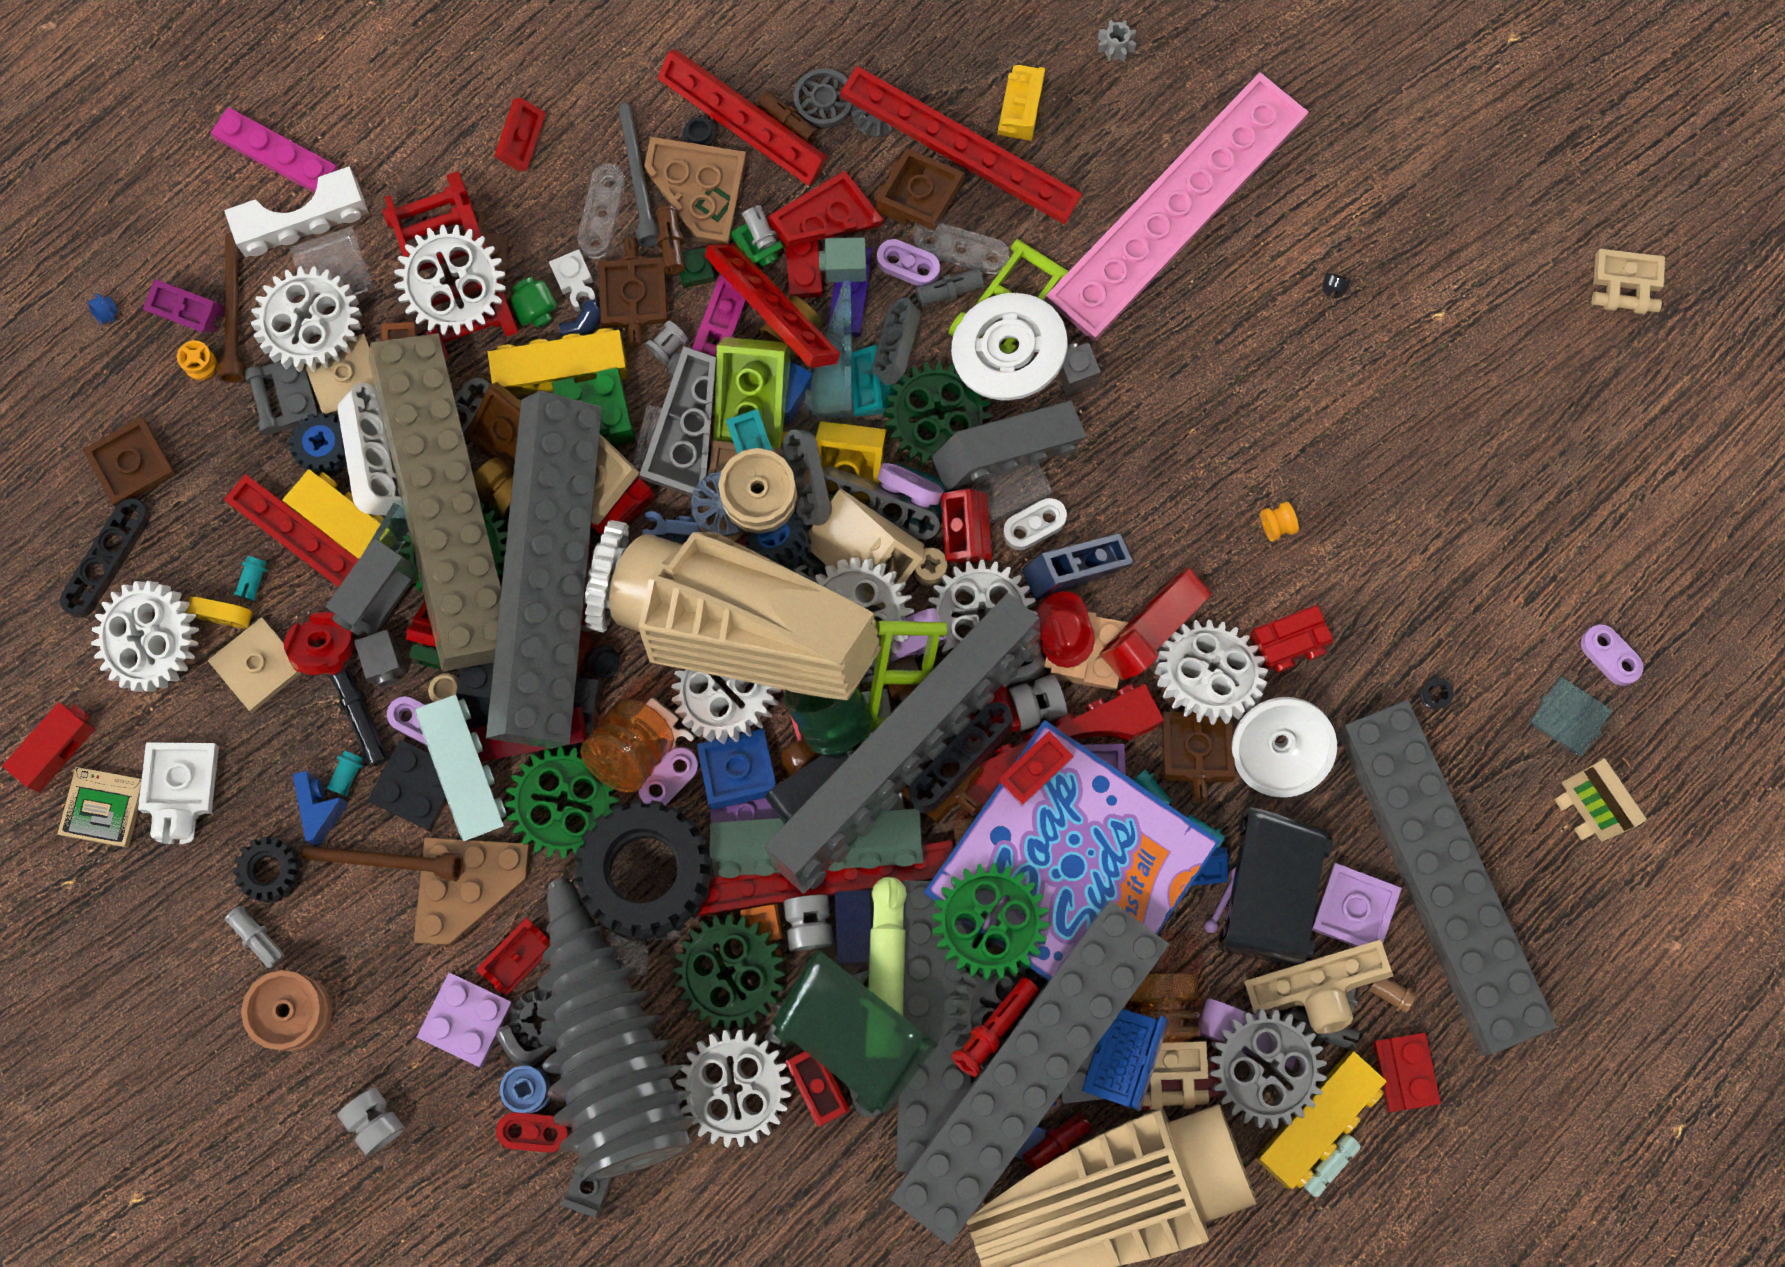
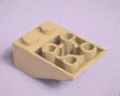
M839 488L830 501L831 512L827 522L821 526L812 525L808 531L812 542L810 544L811 552L825 565H833L837 570V561L845 559L850 566L851 558L859 557L862 566L865 559L871 558L873 559V569L878 564L884 563L886 564L885 575L893 571L897 572L893 581L894 584L906 582L923 559L924 544ZM866 583L863 586V595L867 600L872 601L875 594L874 589L870 584ZM883 602L876 604L881 609L886 607Z

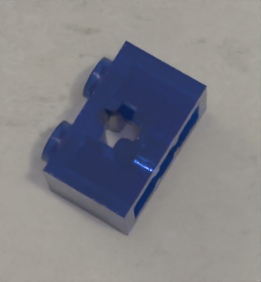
M870 890L835 892L838 966L869 965L870 930L872 929Z

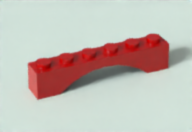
M1133 683L1118 690L1116 698L1105 702L1103 698L1085 707L1086 713L1074 717L1073 713L1058 719L1055 725L1057 729L1073 740L1108 737L1132 741L1160 727L1164 719L1147 686L1143 684L1136 688ZM1037 730L1024 737L1026 742L1016 747H1013L1012 743L1004 745L993 752L995 757L980 763L979 766L984 772L970 787L968 794L979 803H982V808L999 786L998 778L1015 763Z

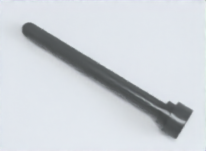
M622 102L618 110L640 218L638 228L635 230L637 242L641 247H652L658 245L659 225L652 217L632 109L629 103Z

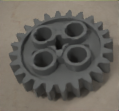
M1019 963L1017 964L1018 975L1016 977L1007 969L1004 970L1003 981L998 979L996 972H991L988 982L984 981L982 971H978L973 979L970 978V973L963 972L962 977L965 985H955L960 996L959 998L951 999V1003L957 1006V1011L949 1014V1018L957 1019V1025L951 1029V1033L960 1034V1037L955 1042V1046H964L971 1037L970 1031L974 1027L982 1026L988 1020L999 1004L1017 985L1020 978L1025 977L1029 979L1039 989L1042 982L1032 980L1035 972L1031 969H1026ZM1034 999L1029 1003V1005L1020 1014L1018 1019L1001 1037V1039L999 1040L1000 1046L1006 1039V1037L1009 1035V1033L1012 1031V1029L1015 1027L1020 1018L1023 1016V1014L1026 1012V1010L1029 1008ZM991 1053L980 1066L981 1070L984 1069L994 1054Z

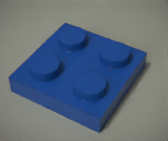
M764 729L751 731L752 736L750 737L745 733L739 734L738 742L727 737L725 744L718 740L697 744L710 810L765 798V795L777 786Z

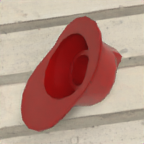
M1066 591L1053 593L1044 599L1037 610V616L1040 618L1041 646L1048 660L1056 666L1064 668L1075 667L1086 661L1092 653L1095 643L1094 630L1086 606L1079 596Z

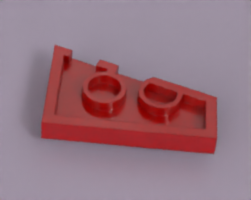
M844 170L769 215L767 222L773 231H776L777 236L784 245L789 247L881 227L884 219Z

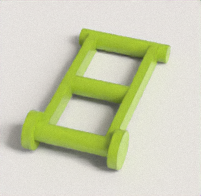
M1016 239L1010 249L1014 254L976 305L987 298L1012 293L1001 285L1022 257L1052 276L1037 297L1045 301L1046 295L1069 271L1021 240ZM962 311L956 317L949 329V335L954 336L957 326L962 322L966 313ZM1007 338L1003 345L1000 344V351L1005 354L1014 353L1018 349L1014 345L1017 339Z
M877 621L876 629L878 631L877 635H881L879 643L881 650L876 659L867 711H859L857 715L856 730L860 739H867L870 732H874L887 719L877 718L883 684L919 685L933 671L939 637L947 635L946 622ZM893 635L928 636L921 670H886Z

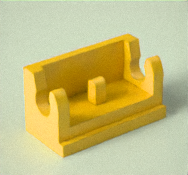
M1022 65L1013 66L1012 73H1009L997 135L1032 141L1045 68Z

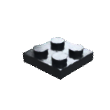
M399 740L367 801L431 832L447 799L430 753Z

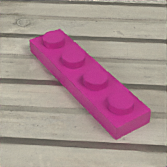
M229 107L210 132L214 139L314 193L317 189L318 177L339 170L333 163Z

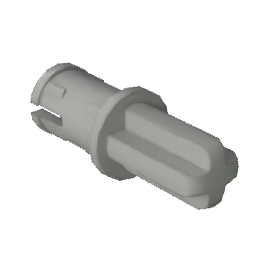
M238 906L228 913L225 917V922L242 938V945L245 948H251L268 968H273L282 962L284 953L266 934L267 928L259 926L244 906Z

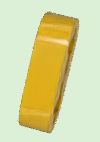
M192 596L189 597L188 602L190 605L185 611L188 614H195V618L241 629L249 627L253 614L251 610L241 606Z

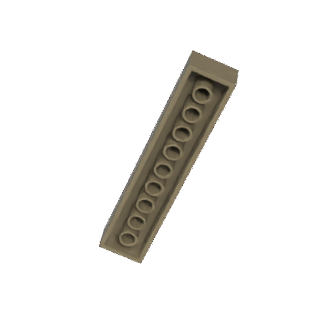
M439 334L371 342L369 364L441 670L444 672L493 663L501 587Z

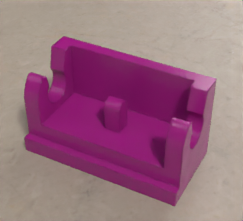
M154 279L143 310L202 333L206 331L216 333L218 331V327L214 325L216 316H225V306L157 279Z

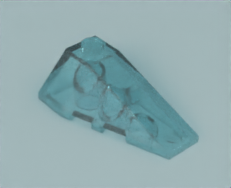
M844 280L826 334L828 341L840 352L836 365L815 368L811 381V390H805V409L812 410L813 418H853L851 280Z

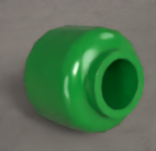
M529 277L510 288L512 294H510L507 302L521 325L528 326L534 324L537 329L553 320L551 313L556 309L557 302L544 281L534 280L533 277Z

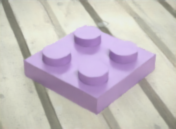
M1334 863L1313 920L1312 930L1355 947L1380 939L1383 943L1402 888Z
M448 973L417 1038L482 1068L497 1038L496 1029L503 1026L514 1003L452 973Z

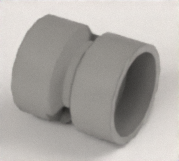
M1054 674L1035 679L1033 686L1023 683L1007 689L1020 720L1021 731L1040 725L1043 718L1051 722L1068 715L1061 687ZM1041 694L1045 705L1041 709L1035 696Z
M828 895L802 896L783 901L785 919L792 925L787 930L790 951L812 950L834 945L832 925L826 922V919L830 916ZM812 916L814 923L804 924L803 919L804 917Z
M377 1087L371 1088L356 1097L341 1109L337 1115L348 1132H356L357 1135L354 1141L366 1157L381 1150L405 1130L404 1125L395 1112L386 1111L388 1103Z

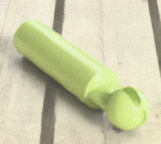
M893 877L880 879L874 885L872 891L874 913L873 928L870 930L866 1057L902 1058L906 940L903 919L907 893L902 882Z

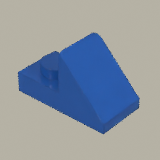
M307 771L293 774L305 841L314 846L320 845L347 807L348 802L342 798L320 802V799L324 798L320 779H315V776Z

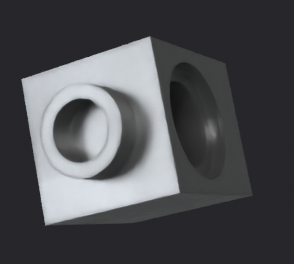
M387 629L354 641L365 677L373 685L378 684L379 687L389 686L396 683L398 677L406 675L395 637Z

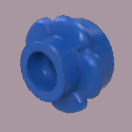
M96 293L95 298L87 302L92 314L101 325L109 321L111 323L115 322L114 315L118 313L114 302L108 295L102 298L100 294Z

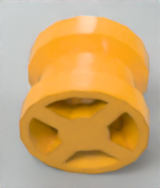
M196 340L188 341L178 350V364L191 378L205 380L216 372L217 358L204 343Z
M1289 502L1280 503L1279 507L1273 510L1266 508L1260 511L1263 529L1271 542L1279 540L1283 534L1294 535L1299 532L1297 517Z

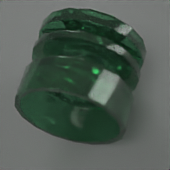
M859 685L848 700L807 695L785 689L783 695L785 706L792 719L797 723L798 730L803 735L805 743L814 752L830 755L850 750L860 743L871 729L873 722L872 712L864 695L860 692Z

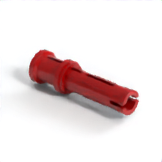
M1025 977L1020 978L1017 985L999 1004L988 1020L982 1026L974 1027L970 1031L971 1037L964 1046L951 1054L953 1062L966 1074L976 1077L980 1073L979 1067L991 1053L995 1054L999 1050V1040L1018 1019L1034 997L1039 994L1038 987Z

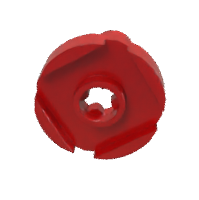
M315 613L309 616L310 621L303 623L301 626L297 622L290 628L284 639V650L295 671L309 675L324 673L334 675L344 668V662L349 659L354 650L355 636L352 631H348L332 620L335 613ZM322 639H325L326 643L320 647L313 646V644H319Z

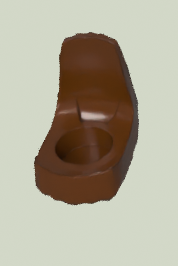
M822 736L795 741L788 745L781 755L780 763L784 779H787L829 750L827 741Z

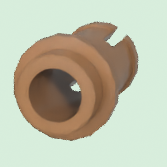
M1390 978L1373 982L1368 992L1396 1007L1395 1011L1399 1012L1402 1010L1405 1013L1408 1012L1417 994L1411 991L1412 987L1408 986V988H1405Z

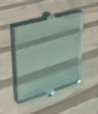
M393 503L370 543L375 538L396 553H399L405 543L402 537L409 535L404 509L400 505Z
M1560 677L1549 694L1541 698L1542 705L1530 721V724L1582 757L1593 739L1601 735L1600 728L1612 710L1563 677Z

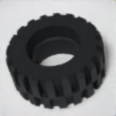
M642 800L631 801L630 806L623 807L619 804L612 807L613 812L606 817L601 814L594 820L596 825L591 831L586 829L582 836L584 841L582 848H577L576 850L577 868L574 869V880L578 883V894L585 903L587 910L603 926L614 931L617 935L625 938L627 936L634 937L636 940H647L649 937H656L657 939L668 937L667 933L673 930L678 932L685 928V923L691 917L695 919L701 912L699 908L703 901L707 902L710 894V882H713L710 850L695 823L673 806L668 808L664 806L663 802L654 800L651 801V804H644ZM645 838L659 840L666 844L675 855L677 876L674 884L662 897L648 903H636L624 898L616 890L611 876V869L616 856L625 846L636 840Z

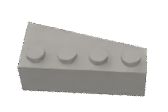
M683 346L639 474L640 479L692 496L697 484L706 477L716 357ZM699 492L698 497L704 499L705 494Z

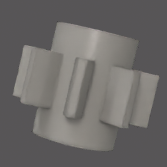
M1110 20L1107 31L1104 29L1099 30L1098 39L1101 42L1098 46V52H1105L1109 62L1112 59H1121L1124 62L1127 51L1135 53L1137 43L1133 40L1136 37L1137 31L1130 30L1125 20L1122 23H1114Z

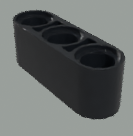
M847 740L822 754L765 795L766 800L784 825L855 752Z

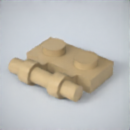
M1599 249L1595 254L1594 284L1605 285L1607 289L1606 293H1593L1592 305L1604 306L1605 310L1616 311L1617 308L1632 309L1637 314H1646L1647 311L1659 313L1662 301L1661 299L1650 298V291L1660 292L1664 287L1665 256ZM1620 287L1636 289V296L1620 295Z
M1206 1042L1162 1043L1149 1083V1092H1146L1142 1107L1150 1106V1110H1159L1162 1106L1182 1105L1183 1109H1194L1195 1105H1209L1208 1090H1194V1079H1208ZM1161 1080H1181L1182 1089L1181 1091H1162Z

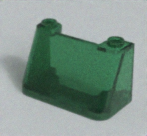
M818 949L807 962L772 1021V1024L776 1027L773 1034L789 1047L795 1042L858 1093L859 1096L855 1101L872 1114L876 1109L882 1113H887L938 1046L936 1041L922 1032Z

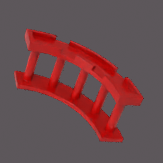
M459 171L447 174L450 186L444 187L445 191L396 208L391 195L385 196L387 208L382 209V213L388 228L393 227L403 257L409 258L410 256L405 248L408 241L415 239V235L420 237L427 235L428 228L436 232L440 230L441 225L447 228L457 224L459 227L464 226L465 232L472 229L473 241L482 236L477 225L478 221ZM449 203L451 206L456 205L451 208V212L406 228L403 226L402 220ZM484 242V245L482 246L483 249H486V248H487L485 242ZM462 250L455 251L450 256V261L468 254ZM438 252L436 256L439 264L446 263L443 254ZM429 262L424 263L420 266L418 272L435 267L436 265ZM469 282L464 286L463 293L466 295L478 290L482 292L483 288L477 282ZM456 284L449 286L454 299L461 297ZM504 292L495 293L502 300V304L493 303L494 308L492 309L495 312V316L482 315L486 324L484 326L476 320L472 322L473 332H470L465 325L461 326L460 336L456 335L453 327L448 328L445 336L442 335L439 325H436L432 332H426V335L439 334L444 359L449 358L446 342L491 326H495V328L502 326L506 337L518 333ZM438 294L432 300V307L451 299L445 294Z

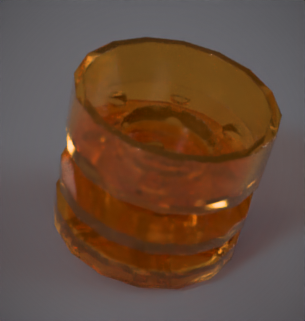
M620 699L602 718L601 724L594 728L591 735L585 739L580 752L590 772L601 782L622 792H636L643 787L647 778L653 774L655 766L660 764L672 749L674 736L666 720L656 710L640 701Z
M1148 974L1127 1002L1140 1004V1011L1134 1013L1159 1020L1160 1016L1168 1019L1169 1024L1162 1043L1184 1042L1191 1038L1201 1037V1027H1184L1185 1020L1200 1019V1013L1183 1010V1003L1199 999L1198 975Z

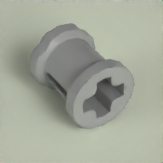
M669 320L664 324L665 329L653 341L648 340L645 343L651 354L665 365L670 361L669 357L682 344L686 345L689 342L685 333Z

